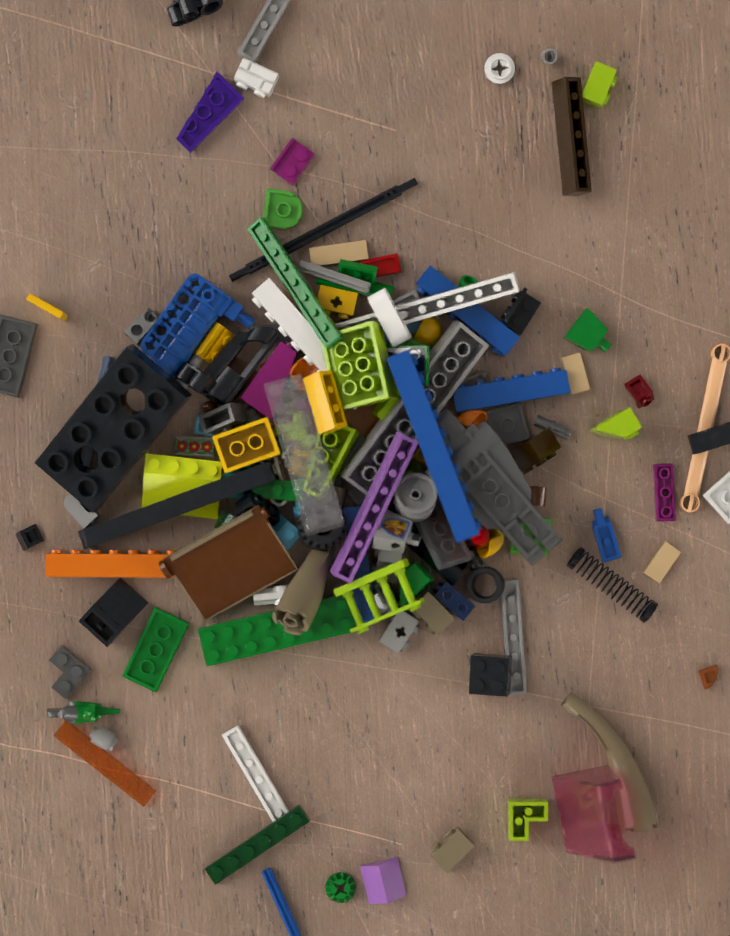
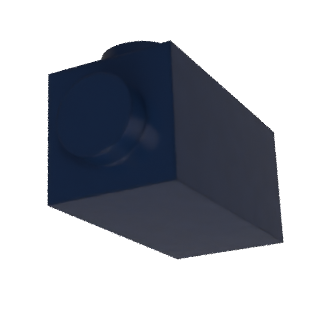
M446 581L443 584L439 582L433 589L435 592L433 597L463 621L475 608L474 604Z

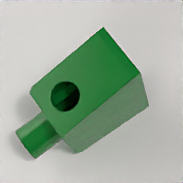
M588 308L582 312L563 337L564 340L589 353L595 347L606 353L612 345L604 338L608 329Z

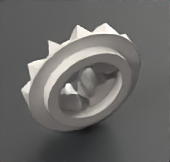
M496 53L487 59L484 71L486 77L492 83L503 84L513 77L515 65L508 55ZM498 61L502 68H508L502 70L501 76H499L498 71L492 70L497 68Z

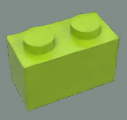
M596 61L582 92L583 102L599 109L603 104L607 105L611 95L608 93L610 86L614 88L618 79L615 76L617 69Z

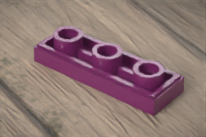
M673 463L653 464L656 522L676 521ZM663 489H666L668 491V494L666 496L662 495Z

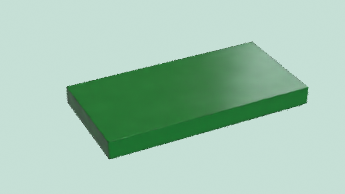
M155 607L122 677L157 693L190 623Z

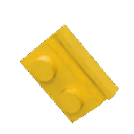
M216 322L195 354L210 364L235 335Z

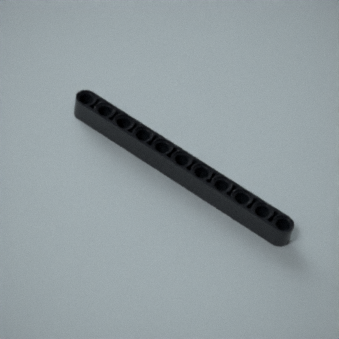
M269 461L78 531L85 550L277 479Z

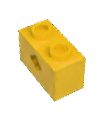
M320 285L318 300L329 316L330 313L338 314V318L349 320V317L354 316L358 293ZM339 299V302L342 303V305H338L337 308H335L334 304L331 303V301Z

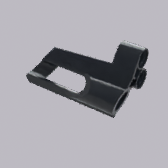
M223 0L172 1L173 4L167 7L171 25L173 27L181 26L195 21L203 15L213 14L222 7Z
M264 326L253 328L249 332H238L203 372L195 365L193 366L186 361L175 376L195 392L202 394L215 403L221 405L230 403L279 338L278 332L272 327ZM247 342L263 343V346L241 375L229 367Z

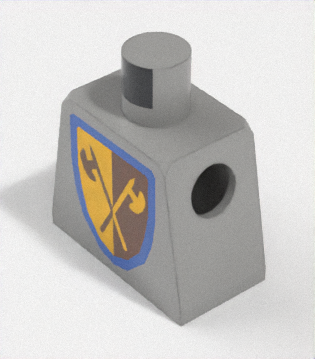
M386 509L375 532L372 548L403 553L407 544L418 547L421 535L412 533L413 522Z

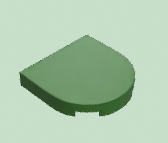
M267 188L263 218L270 228L285 230L296 226L303 214V207L299 198L289 191Z

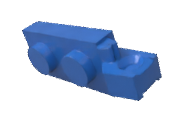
M602 508L593 510L595 520L591 521L602 563L622 558L609 517H604Z

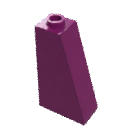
M288 341L279 343L241 396V399L271 420L275 416L297 353Z

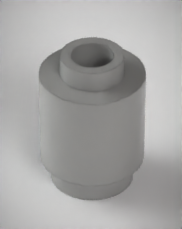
M101 725L98 728L94 727L89 735L92 738L91 743L110 752L119 740L115 733Z

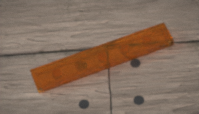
M67 720L64 721L53 735L143 807L156 792L154 788L107 751L91 743V739L74 725L69 724Z

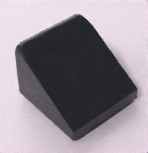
M36 524L16 533L23 551L44 541Z

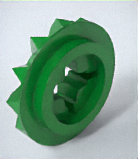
M334 873L326 881V894L331 901L338 904L346 903L353 898L356 892L355 881L347 873ZM346 882L344 886L346 891H340L336 894L337 887L334 883L342 885V883Z

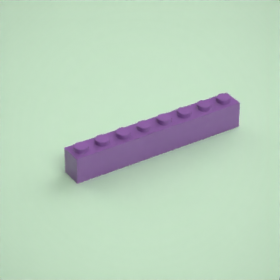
M398 431L396 432L330 570L333 576L349 583L352 582L417 447V440Z

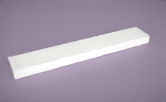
M239 724L223 733L222 737L272 822L289 812Z

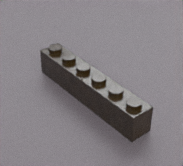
M563 77L552 82L563 196H580L592 192L581 77Z

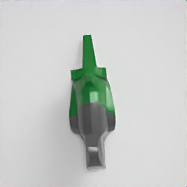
M71 701L63 708L47 709V718H63L68 720L69 724L96 722L98 719H101V715L119 714L120 709L101 707L100 703Z

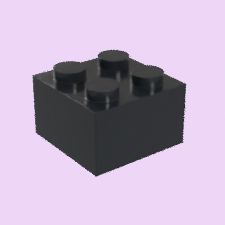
M472 654L470 658L469 694L508 697L511 690L512 656Z

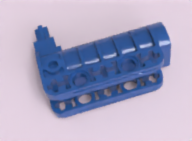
M191 274L186 278L142 340L141 349L175 379L177 372L190 359L219 317L222 318L224 315L233 322L236 319L248 329L251 328L256 320L243 311V306L198 274ZM198 280L199 286L193 287L192 293H194V295H192L189 292L192 288L191 281L196 282ZM182 295L189 297V301L186 304L179 302V298ZM176 303L183 310L180 311V309L178 308V310L176 311L177 318H171L169 322L172 326L169 327V325L166 322H163V320L165 319L168 322V320L170 319L169 313H174L177 309L175 308L176 306H174ZM165 326L167 328L166 334L159 336L157 329ZM153 335L157 339L161 340L160 342H157V340L154 342V350L150 349L149 351H147L148 347L146 345L148 343L152 344L155 340L152 338Z

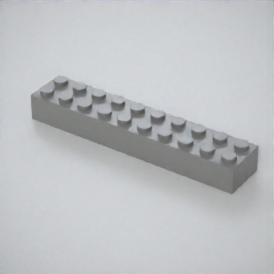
M458 321L451 323L429 353V385L423 386L425 391L429 389L433 401H430L432 409L436 408L438 413L489 346ZM401 397L383 420L379 419L338 474L365 495H367L396 432L398 431L417 440Z

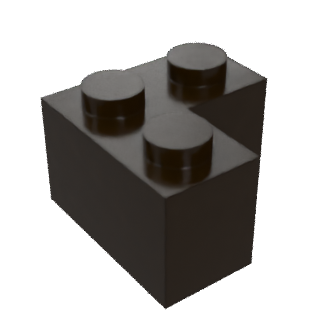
M549 427L510 451V454L520 471L525 475L534 469L533 465L539 467L547 462L546 459L549 460L556 456L555 451L560 449L561 445Z

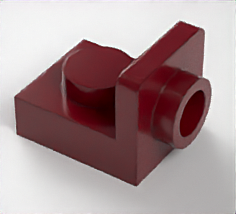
M641 374L624 384L638 409L648 406L654 400L653 391Z

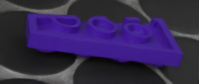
M217 71L176 138L190 153L244 100Z

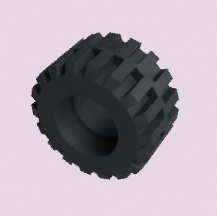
M323 499L320 501L316 500L306 505L300 513L297 523L298 535L302 538L301 541L305 542L309 548L313 547L314 550H327L334 547L343 538L347 529V519L344 517V511H341L339 509L340 506L334 505L330 500L329 502ZM323 514L331 519L333 529L330 534L319 536L312 531L310 523L315 515Z

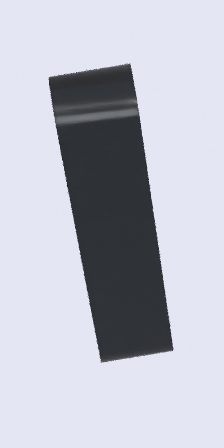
M730 422L688 435L692 454L702 453L730 444Z

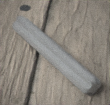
M306 261L299 263L298 270L300 272L366 294L371 289V283Z

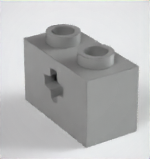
M406 611L395 614L379 638V641L396 653H399L400 650L404 652L410 643L407 639L411 634L415 635L420 627L418 625L419 620ZM403 626L405 635L401 634L398 637L396 628L400 629Z

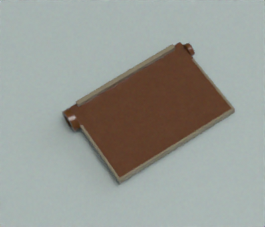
M258 505L159 561L162 573L168 579L172 576L176 578L204 622L299 570L298 565L269 522L268 518H270V515L265 507L261 509Z

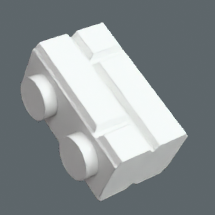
M246 58L242 59L234 76V80L237 83L236 86L244 90L250 88L254 90L255 95L261 98L265 96L270 98L279 79L278 73Z

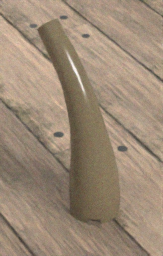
M333 485L327 502L329 500L332 501L334 505L340 506L339 509L342 511L347 488ZM326 515L322 517L317 532L319 536H326L333 529V523ZM335 546L327 550H314L311 547L303 564L284 591L272 614V618L275 624L279 622L285 627V632L301 635L303 631H308L322 601Z
M570 692L563 700L561 706L574 717L578 716L592 730L606 753L619 832L627 833L629 830L642 832L658 828L656 812L650 792L630 751L602 716Z

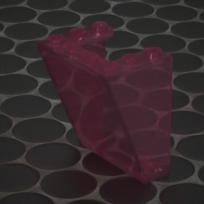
M608 765L551 776L567 853L614 863L636 858L634 847H629L623 839L622 833L619 832V827L608 822L605 802L614 801L613 792L616 789H622L621 779Z

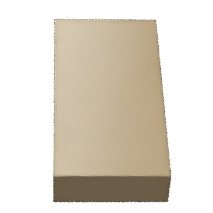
M581 353L562 357L564 370H567L571 395L590 390Z
M664 541L643 573L660 584L681 552Z

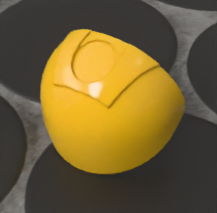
M434 317L424 319L413 340L423 346H435L443 334L440 322Z
M487 528L491 539L488 547L483 549L477 548V553L480 557L487 558L492 556L501 548L504 541L502 531Z

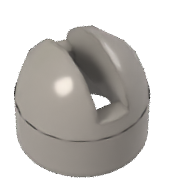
M547 48L543 51L542 60L545 63L553 64L557 61L558 54L556 50ZM547 51H549L551 60H548Z

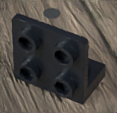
M525 287L522 291L516 292L511 300L514 304L512 307L508 306L501 316L504 319L502 323L520 336L541 304L540 301L526 293L528 289Z

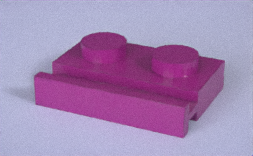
M292 138L270 170L293 186L315 154Z

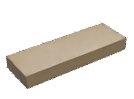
M366 240L309 248L311 263L318 266L339 264L340 259L352 262L368 259Z

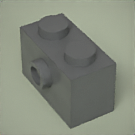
M227 403L199 416L204 434L223 433L247 422L242 403Z

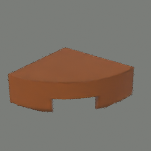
M717 665L698 671L705 690L710 688L717 678Z

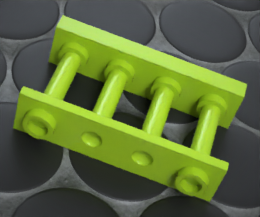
M407 558L333 590L336 597L342 595L343 598H346L357 624L356 627L350 629L351 633L355 631L358 634L369 630L368 626L407 609L412 612L421 608L420 604L425 602V599L422 598L416 601L404 573L406 571L405 567L410 566ZM393 572L395 576L397 575L409 602L408 605L401 608L398 607L387 581V575ZM375 580L377 583H380L392 611L385 615H381L370 590V582ZM356 588L363 591L374 617L373 620L364 623L352 595L354 594L353 590Z

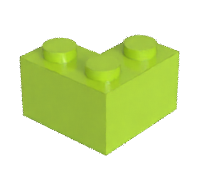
M508 798L509 841H529V821H548V801L546 798Z

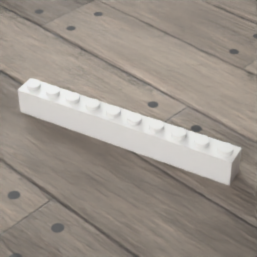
M512 272L397 305L396 307L405 324L513 294L519 292L520 288L516 274ZM373 312L335 323L338 330H342L370 321L379 322Z

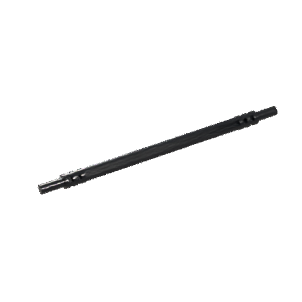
M413 178L399 186L395 185L282 246L289 255L401 196L404 191L418 185V183ZM263 255L245 264L246 267L230 274L229 277L234 282L247 274L251 275L270 265V263Z

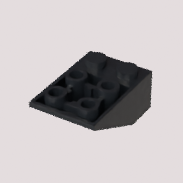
M120 577L83 615L79 622L108 647L146 607L148 602Z

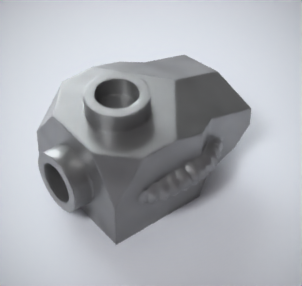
M376 580L373 581V597L379 611L382 613L392 612L380 583H377ZM388 582L396 603L400 607V596L396 588Z

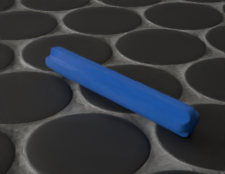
M267 868L263 870V878L289 935L301 936L272 869Z

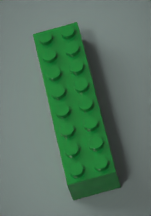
M340 595L322 598L320 607L308 631H303L301 635L287 633L284 631L285 627L279 622L275 624L272 618L274 610L198 628L206 667L351 633L350 629L356 627V622L346 598Z

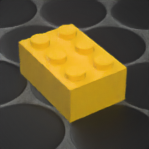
M268 417L212 436L225 474L281 455Z

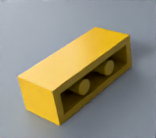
M332 370L318 371L303 378L318 435L333 433L348 426Z

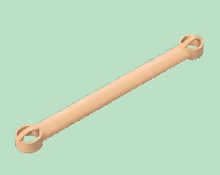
M718 344L711 351L712 362L697 432L714 427L726 365L730 359V347L726 344ZM721 346V354L718 360L715 357V349ZM725 349H727V357L723 361ZM708 451L692 454L684 495L680 499V507L685 512H694L700 506L699 494ZM690 495L689 506L686 509L683 505V500L686 496ZM694 498H695V500H696V506H695V507L693 508V510H692L693 501H694Z

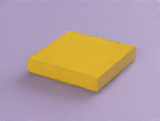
M30 293L26 298L29 302L64 322L67 321L69 316L35 295Z

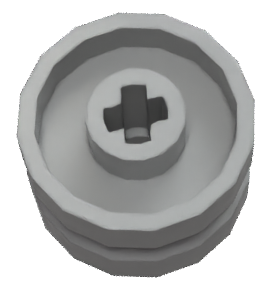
M411 473L403 476L393 497V506L396 513L412 522H419L428 518L432 514L437 500V490L434 482L428 476L421 473Z

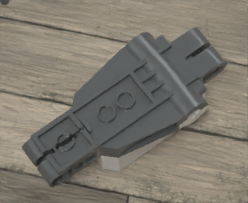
M447 408L439 414L440 419L437 420L439 427L443 426L447 436L444 438L445 444H450L454 455L451 456L453 464L457 463L461 474L458 475L460 482L464 481L468 492L465 493L467 501L471 500L475 511L472 512L474 519L478 518L480 524L488 529H500L522 556L533 566L546 555L535 540L537 539L549 552L562 541L561 538L531 504L532 490L507 447L485 421L478 426L473 423L465 429ZM427 469L425 473L433 481L430 471ZM523 523L534 537H531L520 524Z

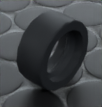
M480 567L474 570L467 580V591L470 597L479 603H491L498 600L505 588L502 574L492 567ZM489 574L495 578L497 588L492 595L482 596L476 591L475 581L479 575Z

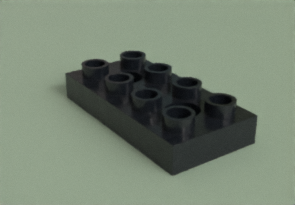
M134 344L129 345L122 351L35 461V464L88 510L94 513L102 507L192 394ZM135 388L144 394L146 406L143 411H135L128 405L126 396L129 389ZM83 447H91L98 453L99 465L97 468L92 469L83 465L81 459Z

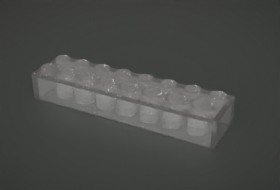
M298 374L265 383V394L306 536L344 526V520L302 375Z

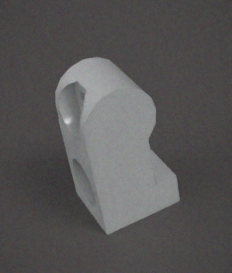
M148 308L124 331L125 335L139 346L159 316Z
M72 495L64 499V507L84 529L88 528L101 516L97 511L94 513L90 512Z

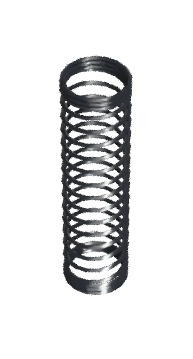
M580 547L573 554V556L567 563V567L573 570L577 563L587 554L584 562L576 571V573H578L581 570V568L585 565V563L590 558H592L587 569L581 575V577H583L585 573L588 571V569L597 561L593 571L587 577L586 581H588L592 574L597 570V568L602 565L599 573L591 582V585L596 581L598 576L605 569H607V571L601 579V581L597 584L596 588H598L603 582V580L612 572L611 577L609 578L608 582L604 585L601 592H603L609 584V582L617 576L614 584L606 593V596L612 591L614 586L620 580H622L619 588L612 595L611 599H613L618 593V591L627 583L625 590L618 597L616 603H618L624 595V593L630 587H632L629 595L622 602V607L627 602L629 597L637 590L634 599L626 607V610H628L635 601V599L642 594L640 601L633 608L631 614H633L635 610L638 608L639 604L645 598H647L644 606L636 615L637 618L641 614L639 620L643 623L647 622L657 609L658 603H656L654 600L648 601L649 596H645L643 598V592L639 593V589L633 590L634 585H630L628 587L629 581L624 582L623 577L618 579L619 574H615L613 576L614 570L609 571L608 566L603 569L604 563L598 565L599 559L593 561V555L588 558L589 552L585 553V549Z

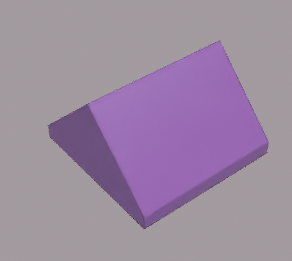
M397 857L360 866L369 904H388L406 895Z

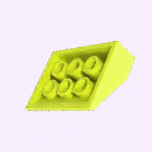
M146 453L142 508L222 479L223 466L221 462ZM220 501L181 515L218 519Z

